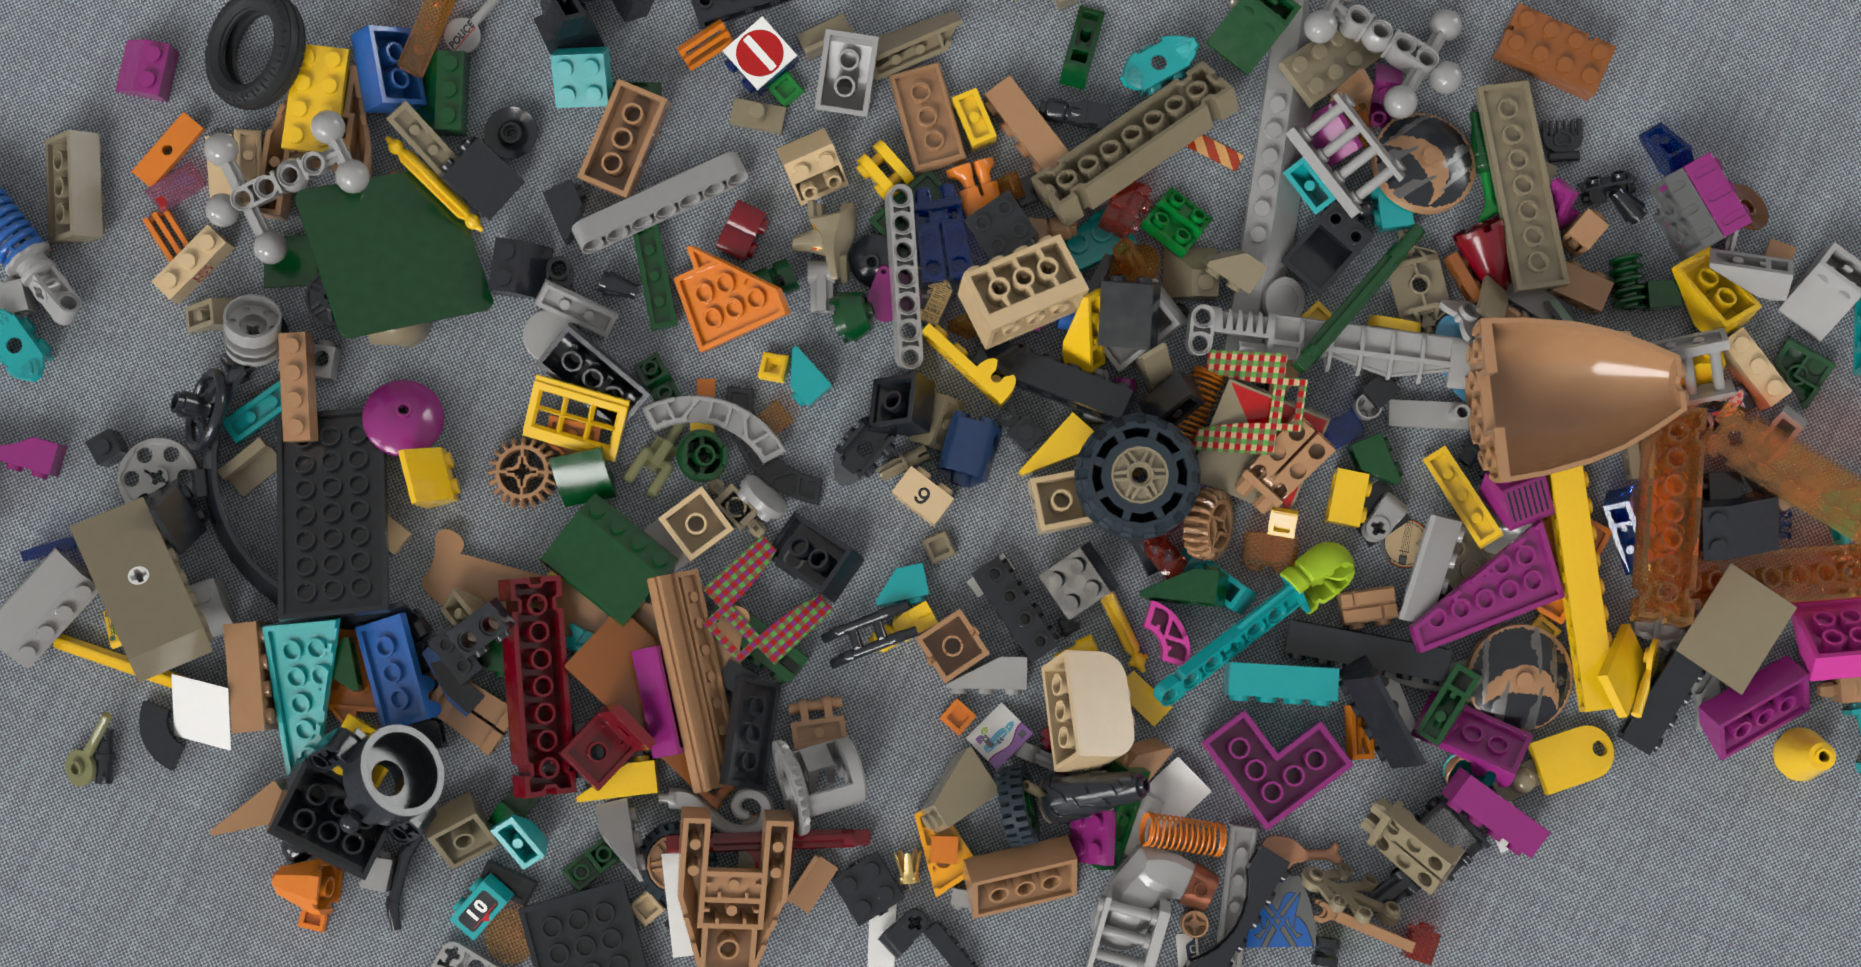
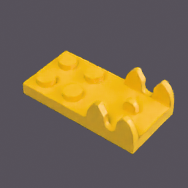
M928 323L922 330V338L1001 409L1013 394L1016 384L1015 376H1006L1002 380L999 375L991 377L996 371L997 359L990 358L976 366L967 358L968 352L959 343L953 345L948 341V333L938 324L933 327Z

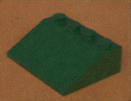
M596 493L578 510L540 558L544 565L557 575H561L563 580L623 627L651 598L647 579L674 573L679 560Z

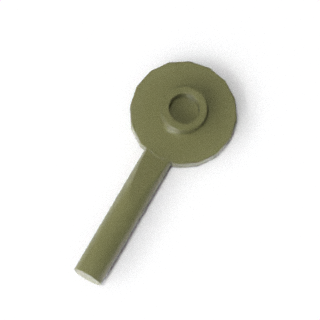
M103 712L85 748L73 750L67 756L65 771L67 777L74 785L80 787L87 786L95 779L97 767L93 755L113 717L112 714Z

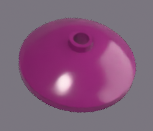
M395 380L381 385L368 397L362 413L363 427L368 439L378 449L385 453L399 456V450L430 448L438 440L444 425V410L436 394L425 385L411 380ZM405 408L408 410V413L401 414L399 410Z

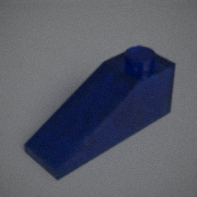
M1634 486L1607 491L1603 508L1625 575L1652 571L1653 566L1642 512Z

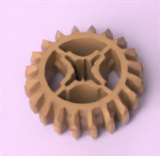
M522 437L521 445H519L518 440L512 438V447L510 448L505 442L502 443V448L505 452L502 453L495 450L494 454L499 457L498 461L493 459L489 461L491 465L496 466L495 470L490 469L487 471L488 475L496 476V478L489 481V485H499L494 489L493 493L495 495L503 493L500 500L504 503L511 498V507H516L520 500V507L522 509H526L527 501H529L531 507L535 508L537 507L536 498L545 503L547 500L543 494L545 492L551 496L554 494V491L549 489L550 484L557 486L555 480H552L553 472L549 462V458L553 457L555 453L552 450L544 453L548 447L545 443H542L537 448V439L533 438L529 445L528 438ZM529 452H534L541 458L544 469L532 467ZM520 453L517 464L505 469L508 460L515 454ZM526 465L525 469L530 470L534 473L525 475L524 479L522 480V476L517 475L513 472L523 471L524 466ZM504 477L517 480L518 488H520L519 494H515L508 488ZM544 477L541 485L533 492L528 493L531 482L536 478Z
M1214 488L1200 489L1192 510L1184 519V525L1182 526L1184 529L1182 539L1185 540L1184 547L1187 548L1188 554L1198 560H1217L1228 549V542H1231V533L1233 532L1232 528L1235 522L1233 515L1235 512L1232 510L1233 502L1230 501V496L1225 491Z

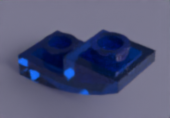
M1351 409L1331 419L1324 436L1335 445L1337 450L1366 431L1355 411Z

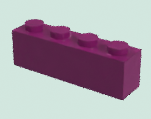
M1461 767L1441 792L1442 795L1449 799L1446 804L1459 814L1464 810L1469 814L1466 817L1467 820L1478 828L1482 824L1489 828L1486 832L1498 842L1502 838L1508 842L1506 847L1518 856L1524 853L1529 858H1532L1551 833Z

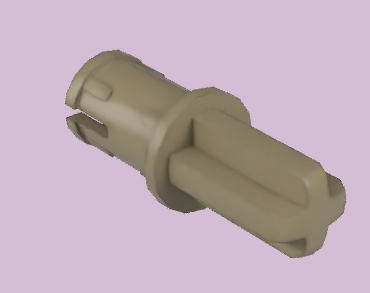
M924 444L903 455L899 453V457L879 466L877 470L881 479L886 481L904 471L907 472L911 466L914 467L926 460H930L929 453H926L927 449Z

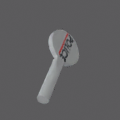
M487 0L471 19L457 18L451 21L444 32L445 43L451 51H465L466 54L476 50L481 43L482 36L478 26L501 0Z

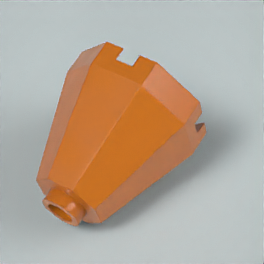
M321 859L280 866L278 871L273 874L272 886L276 894L307 912L326 915L331 914L334 908H330L332 902L338 903L341 897L344 874L341 869H337V867Z

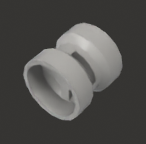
M1364 394L1360 395L1352 403V413L1361 421H1369L1377 417L1382 411V407L1376 409Z

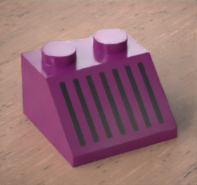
M1490 472L1485 473L1478 495L1509 531L1554 514L1555 510L1546 476L1495 483L1489 479Z

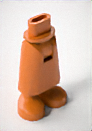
M993 157L980 159L946 170L947 178L957 180L963 186L964 190L957 193L967 217L1000 195L997 181H991L990 171L994 167ZM973 172L978 178V186H975Z

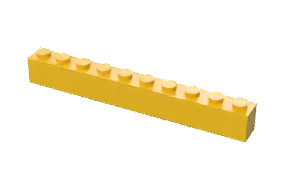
M1583 466L1545 476L1555 510L1550 518L1559 578L1565 595L1562 599L1579 712L1613 709L1598 678V674L1613 641L1611 633L1607 632L1606 621L1609 619L1607 606L1603 605L1602 600L1605 587L1603 579L1599 578L1598 573L1601 559L1599 552L1595 551L1594 546L1597 532L1595 526L1591 525L1590 514L1593 512V505L1591 499L1587 498L1586 487L1589 486V478L1587 472L1583 471Z

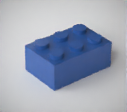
M367 25L351 35L365 112L391 113L405 100L415 111L427 105L413 28Z

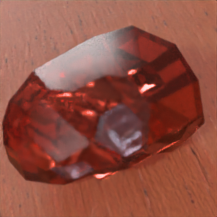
M1160 535L1145 540L1144 548L1147 557L1166 580L1184 571L1188 563L1167 537Z

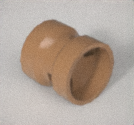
M1191 909L1181 915L1179 926L1187 936L1198 938L1206 934L1209 922L1206 915L1201 911Z

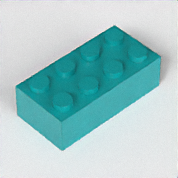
M1227 662L1224 664L1222 694L1229 695V700L1249 701V696H1256V702L1276 703V698H1283L1284 704L1303 705V699L1310 700V705L1330 706V701H1338L1339 669L1239 662Z

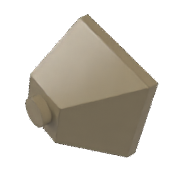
M1163 247L1162 287L1172 300L1215 301L1218 298L1219 278L1217 280L1204 270L1207 266L1200 262L1202 257L1217 254V248L1191 247L1181 259L1167 247Z

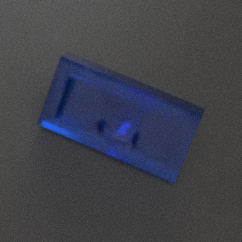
M71 536L23 550L20 553L23 562L47 557L55 547L61 552L78 548L74 537Z

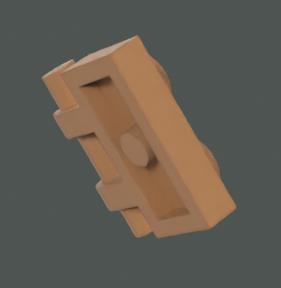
M827 695L819 700L807 701V699H800L798 703L788 704L790 715L800 713L801 721L791 722L794 750L807 748L844 736L847 737L845 716L833 715V708L843 707L842 696L831 698V695ZM824 710L825 718L810 720L809 712Z

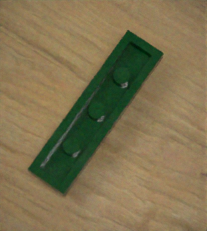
M656 224L633 235L652 331L678 326L659 224Z

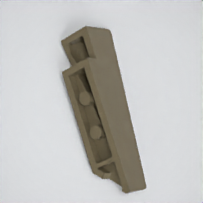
M951 11L877 36L879 41L874 72L875 81L947 51L952 43L951 37L956 27L962 24L958 14L955 11Z

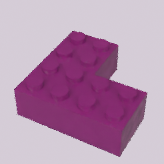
M1241 709L1198 741L1265 830H1269L1354 766L1321 721H1315L1275 751L1248 713Z

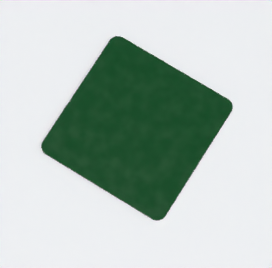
M410 171L371 177L367 187L355 194L345 192L337 183L302 189L297 193L296 204L338 332L343 337L355 338L487 311L492 307L493 297L488 290L489 285L470 229L466 226L465 220L457 218Z

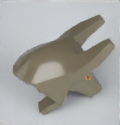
M809 200L807 206L808 218L813 229L795 235L792 240V250L794 252H809L826 256L831 279L839 280L840 272L842 284H847L850 278L849 250L857 230L855 204L853 202L842 203L839 212L826 214L825 205L816 204L815 200Z

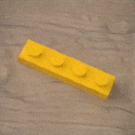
M1446 446L1441 447L1422 459L1480 549L1504 535Z

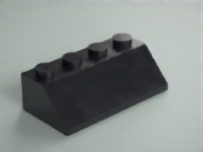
M1367 656L1340 669L1339 675L1342 680L1339 681V686L1345 697L1349 694L1351 695L1354 702L1350 706L1357 719L1362 716L1366 724L1362 725V728L1369 740L1374 738L1378 746L1374 747V750L1381 762L1387 760L1391 768L1425 765L1426 761Z

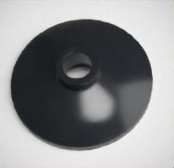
M509 106L497 110L490 116L486 123L484 134L488 147L496 155L505 159H517L525 156L533 149L537 141L538 129L535 120L527 111L519 107ZM511 131L517 132L515 139H509L508 135Z
M879 234L867 235L855 243L850 253L849 262L853 275L860 283L871 287L879 267H889L887 237ZM897 247V254L901 257L900 251ZM870 257H874L877 261L874 267L869 264ZM882 269V270H881V273H882V274H885L886 271H885L884 269Z

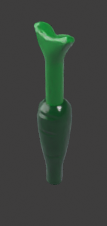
M1476 111L1469 114L1471 122V148L1475 159L1476 173L1481 176L1485 198L1484 209L1477 222H1484L1494 214H1499L1495 199L1480 115Z

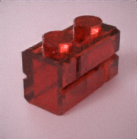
M1136 180L1115 194L1098 224L1099 228L1108 233H1113L1114 236L1122 240H1127L1130 232L1136 234L1142 222L1138 218L1140 213L1146 214L1153 201L1149 198L1152 191L1151 187L1141 182L1138 183Z

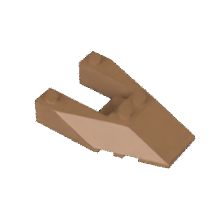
M349 65L342 114L346 129L342 138L352 158L365 164L371 178L372 145L366 112L364 111L357 68L355 65ZM288 95L283 104H280L276 112L277 116L271 128L265 134L259 176L270 175L269 172L277 170L278 165L285 159L303 157L306 152L289 151L281 148ZM317 156L312 160L314 169H320L321 160ZM333 164L330 171H336L338 164ZM292 168L289 171L288 175L289 179L293 183L295 181L296 170L294 168ZM270 180L265 184V189L269 194L274 190V185ZM293 192L285 193L280 198L260 207L265 219L288 221Z
M682 806L677 896L697 967H758L767 947V941L778 922V916L788 899L794 819L791 810L764 809L759 869L708 867L711 831L709 807Z

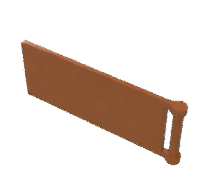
M610 617L564 666L604 705L619 704L648 732L631 651L654 647L660 644L633 618L623 627ZM685 752L660 757L692 787ZM726 785L720 787L714 795L709 791L699 794L718 811L723 805L721 802L731 793L735 786Z

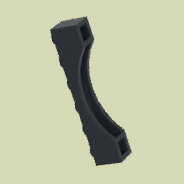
M1258 844L1245 865L1246 894L1242 910L1235 925L1219 943L1206 952L1187 959L1183 967H1232L1233 962L1231 959L1235 952L1240 953L1245 947L1248 940L1245 936L1250 928L1254 930L1262 918L1259 913L1264 905L1268 907L1275 898L1276 892H1274V889L1278 882L1283 883L1288 877L1290 862L1263 845Z

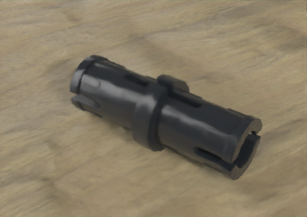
M107 728L106 740H104L103 735L96 753L93 755L97 767L95 784H102L104 772L105 784L113 783L112 765L113 759L116 758V753H113L114 729Z

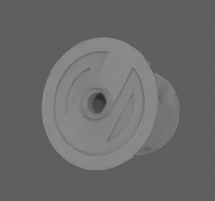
M844 736L793 752L785 741L776 740L772 742V759L785 810H791L794 830L799 836L806 835L810 831V817L865 801L867 785L864 769L856 747L850 738ZM836 764L839 778L843 777L844 781H847L848 784L831 789L830 786L835 785ZM824 769L830 786L824 787L821 792L808 795L807 788L809 792L815 791L819 770Z

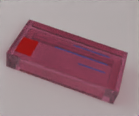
M189 162L146 189L145 192L162 214L207 185L192 163Z

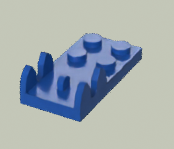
M406 613L396 614L355 628L381 728L395 724L408 726L437 717L441 712V705L436 701H430L428 698V692L433 690L435 682L429 676H422Z

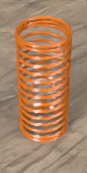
M1194 366V369H1192L1194 374H1191L1190 377L1196 383L1214 391H1221L1220 388L1212 384L1223 386V382H1225L1223 375L1208 371L1202 366ZM1193 376L1200 377L1201 379L1208 381L1212 384L1199 381L1195 379ZM1198 387L1199 391L1213 397L1219 396L1213 391ZM1201 394L1205 400L1213 403L1217 402L1214 398ZM1206 401L1203 406L1214 408V405ZM1202 406L1198 408L1202 412L1212 413L1211 410ZM1194 411L1192 413L1204 419H1210L1208 415ZM1191 415L1187 417L1198 423L1204 425L1208 424L1206 421ZM1187 420L1181 421L1197 429L1204 428ZM1181 424L1176 425V427H1180L1193 434H1196L1195 429L1183 426ZM1182 432L1186 437L1195 440V436Z
M1148 811L1143 815L1140 822L1139 840L1141 845L1146 847L1150 846L1152 848L1155 846L1156 848L1161 847L1162 849L1167 848L1174 851L1178 849L1179 852L1184 851L1191 854L1195 852L1196 854L1201 853L1202 855L1220 857L1226 847L1227 830L1225 825L1220 822H1207L1206 820L1201 821L1200 819L1195 820L1194 818L1156 814L1155 812ZM1149 817H1151L1148 840L1145 843V828ZM1161 818H1162V822H1163V823H1162L1161 828H1160V823H1159V822H1160V820H1161ZM1166 820H1168V825L1165 832V822ZM1172 820H1173V821H1174V825H1173V828H1172V831H1171V822H1172ZM1190 823L1191 827L1188 833V825ZM1196 823L1197 828L1194 833V825ZM1206 825H1207V826H1208V830H1207L1206 836H1205V827H1206ZM1218 827H1219L1220 843H1219L1218 851H1217V853H1215V847H1216V841H1217V832H1216V831H1217V829H1218Z

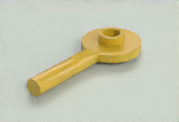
M1653 638L1650 648L1646 647L1643 663H1646V670L1640 682L1631 715L1636 718L1642 717L1650 690L1651 678L1658 665L1661 650V640L1659 638Z

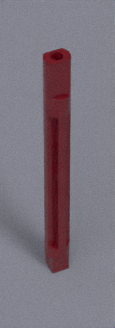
M870 829L810 830L808 834L799 836L793 831L792 849L869 846L871 843ZM762 832L710 833L709 852L760 851ZM680 834L666 835V854L679 853Z

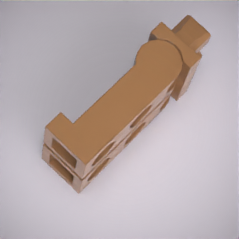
M1295 412L1290 416L1286 424L1294 423ZM1303 417L1301 432L1279 431L1276 434L1274 454H1258L1249 465H1246L1241 470L1242 476L1235 484V489L1246 497L1255 487L1261 495L1253 502V505L1262 514H1265L1274 506L1278 508L1283 503L1282 500L1290 495L1336 451L1335 445L1317 429L1315 430L1314 426Z
M431 671L429 676L436 680L434 674ZM472 681L470 684L484 698L473 709L476 713L471 711L467 716H464L447 700L440 685H438L435 691L428 692L429 700L436 701L441 705V712L437 718L474 743L488 756L493 755L506 736L504 732L509 731L507 701Z

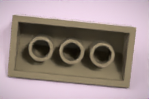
M67 130L45 140L48 244L84 243L103 238L105 222L102 220L104 196L101 193L103 170L100 166L102 144L99 139V133Z

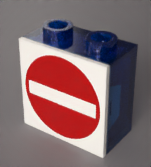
M763 16L723 50L726 67L733 74L738 72L743 78L741 81L743 86L750 93L755 91L759 97L768 90L767 87L799 63L797 54Z

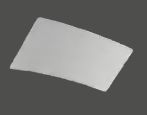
M1177 757L1150 782V790L1146 794L1165 802L1161 814L1185 817L1211 793V790ZM1141 809L1138 810L1124 852L1127 856L1137 845L1141 844L1139 840V827L1141 819L1146 813ZM1149 817L1145 828V843L1148 840L1151 817ZM1161 818V820H1160V822H1159V823H1160V828H1161V825H1162V823H1163V822H1162V818ZM1166 820L1165 822V832L1168 825V820ZM1172 820V822H1171V830H1172L1173 825H1174V821H1173V820Z

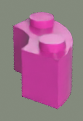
M1149 601L1142 627L1151 631L1158 640L1160 647L1159 660L1180 667L1190 659L1188 635L1179 618L1170 609L1156 601Z

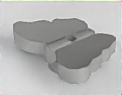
M1442 300L1438 307L1455 317L1454 321L1459 323L1463 339L1469 342L1473 338L1471 331L1480 317V314L1476 311L1477 306L1469 301Z

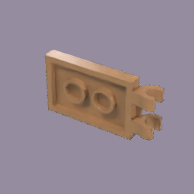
M1314 899L1313 902L1322 908L1319 914L1313 913L1312 918L1315 921L1325 923L1329 920H1334L1410 953L1413 952L1416 943L1371 922L1366 925L1360 924L1355 920L1354 915L1344 911L1336 913L1329 908L1326 902L1321 899Z

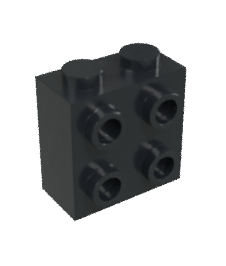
M1009 190L964 219L990 260L999 255L1005 257L1013 254L1015 249L1023 245L1030 247L1037 244L1035 239L1039 237L1038 232Z

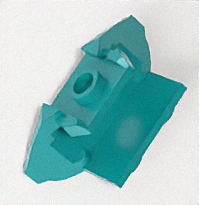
M1184 35L1163 36L1158 44H1148L1139 51L1140 54H1137L1135 51L1127 58L1120 80L1124 87L1137 91L1141 90L1140 95L1142 97L1148 93L1152 96L1163 88L1162 85L1177 78L1182 80L1187 76L1186 72L1191 65L1190 63L1196 57L1200 44L1195 37ZM1155 56L1164 57L1166 67L1162 70L1154 69L1151 65L1152 58Z
M0 308V361L3 365L8 366L5 370L12 377L36 382L43 377L45 360H54L50 354L52 348L43 338L39 339L34 332L37 328L30 318L12 314ZM12 338H18L22 342V349L18 353H12L8 348V342Z

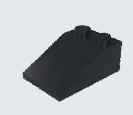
M1778 496L1695 501V554L1703 561L1736 559L1779 550Z
M796 512L793 513L771 544L776 549L771 561L833 603L837 601L865 560L853 548ZM788 544L789 551L799 560H808L801 573L779 559ZM794 546L797 547V548H798L799 550H801L802 552H801V553H795V551H794Z

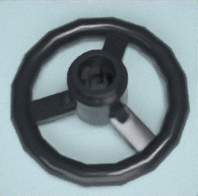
M210 368L202 374L193 392L185 390L182 392L176 391L171 400V412L176 413L178 417L186 418L185 439L189 448L195 451H201L209 446L222 422L226 406L227 383L223 372L219 369ZM214 379V381L211 383V385L209 386V388L206 390L207 386H208V385L210 384V382ZM215 396V403L213 404L211 400ZM196 423L198 426L199 439H197L196 437Z

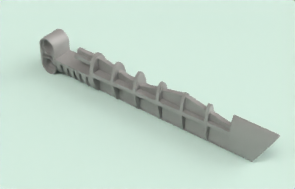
M1202 304L1193 307L1189 311L1185 348L1193 356L1207 354L1211 350L1214 333L1264 339V344L1239 341L1237 351L1288 353L1287 360H1293L1294 362L1300 355V351L1324 325L1326 320L1271 313L1264 317L1261 312H1258L1256 316L1252 315L1251 311H1248L1247 314H1242V310L1232 313L1231 308L1224 312L1221 307ZM1200 309L1208 314V321L1203 325L1199 324L1195 317L1196 312ZM1348 324L1321 357H1324V372H1329L1332 358L1353 365L1355 376L1360 375L1361 369L1384 376L1385 380H1389L1390 377L1415 375L1416 384H1420L1422 374L1447 372L1446 387L1465 390V376H1468L1470 371V365L1466 362L1467 346L1472 344L1474 339L1466 342L1463 338ZM1196 336L1203 338L1205 342L1202 351H1196L1192 346V341Z

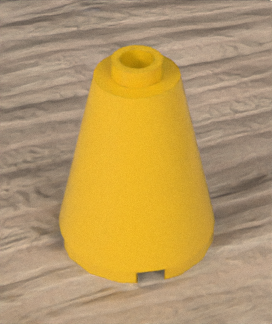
M1797 727L1786 730L1776 740L1773 748V759L1775 766L1787 778L1795 781H1809L1834 765L1836 752L1817 732L1808 728Z

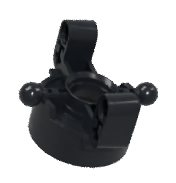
M397 724L388 725L368 736L359 728L351 732L346 728L339 727L324 735L308 756L309 764L320 772H328L337 766L343 769V784L347 794L344 803L350 812H345L341 816L339 825L342 831L346 833L357 832L362 822L367 825L390 826L388 834L395 842L408 844L422 837L437 816V811L433 806L438 801L444 786L443 763L434 744L423 733L412 727ZM375 765H382L393 775L395 781L393 796L383 795L374 787L372 770Z

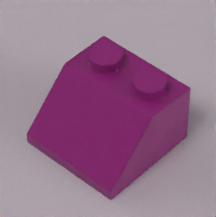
M146 39L127 40L115 92L168 103L180 52L166 43Z

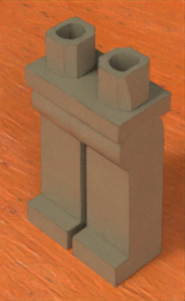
M1381 796L1372 805L1371 813L1360 825L1361 828L1370 834L1367 843L1372 847L1376 845L1381 853L1431 896L1446 881L1465 850L1457 844L1451 848L1416 821L1414 815L1409 810L1404 809L1405 804L1400 800L1392 805Z

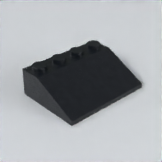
M304 757L297 758L283 786L266 833L362 880H366L388 835V828L390 826L380 824L367 825L362 822L360 829L355 833L342 831L339 820L345 812H350L344 803L347 794L343 784V776L332 770L320 772L309 764L308 758Z

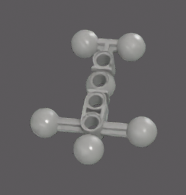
M1327 0L1321 10L1313 11L1305 19L1304 32L1306 37L1312 42L1321 44L1330 41L1336 35L1338 20L1340 21V32L1345 37L1355 39V42H1358L1361 38L1362 44L1369 51L1375 53L1382 52L1381 58L1384 57L1390 65L1407 74L1401 85L1390 88L1385 94L1383 105L1385 111L1391 117L1403 119L1415 112L1418 102L1415 92L1422 80H1425L1428 76L1431 87L1443 95L1451 94L1461 86L1463 79L1461 68L1456 63L1448 60L1439 62L1438 55L1445 42H1451L1460 35L1462 21L1460 16L1453 10L1441 9L1431 16L1428 26L1430 37L1426 44L1411 34L1400 32L1399 28L1394 32L1392 25L1388 21L1380 18L1373 19L1375 14H1371L1363 5L1356 4L1349 9L1345 7L1356 0Z
M332 110L320 111L313 117L311 122L312 135L319 142L328 144V149L322 152H307L303 157L285 159L278 165L277 170L269 172L270 175H262L249 182H246L236 162L239 153L236 140L227 133H215L205 142L203 148L205 157L210 163L222 168L232 188V192L230 195L225 193L213 195L206 203V217L217 227H228L237 221L240 211H243L256 236L253 244L255 256L265 264H276L283 260L287 254V241L280 233L270 229L260 207L280 198L285 193L299 192L308 185L310 180L317 179L316 176L329 173L332 165L335 163L338 164L335 174L338 186L347 193H359L369 183V170L364 163L352 158L342 138L346 129L344 120L338 113ZM316 156L321 160V167L318 171L312 166V160ZM292 168L298 174L297 180L294 183L288 176ZM268 180L272 181L274 185V190L271 194L265 189V184ZM245 191L250 195V203L247 206L242 202V195Z

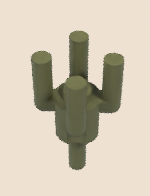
M687 423L673 425L664 439L656 436L650 447H643L622 480L631 485L644 466L657 474L645 492L648 497L654 499L674 469L672 460L676 456L677 448L673 444Z

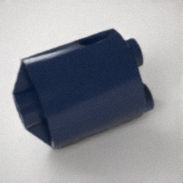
M955 410L954 415L951 416L938 460L937 468L950 483L965 488L988 482L1003 432L1002 426L996 424L993 419L980 416L978 421L970 417V414Z

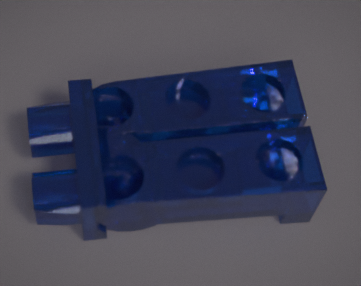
M954 183L940 185L941 199L931 200L929 187L915 189L914 214L922 286L947 281L939 231L941 228L949 281L962 280L964 272L972 267L961 210V196H957Z

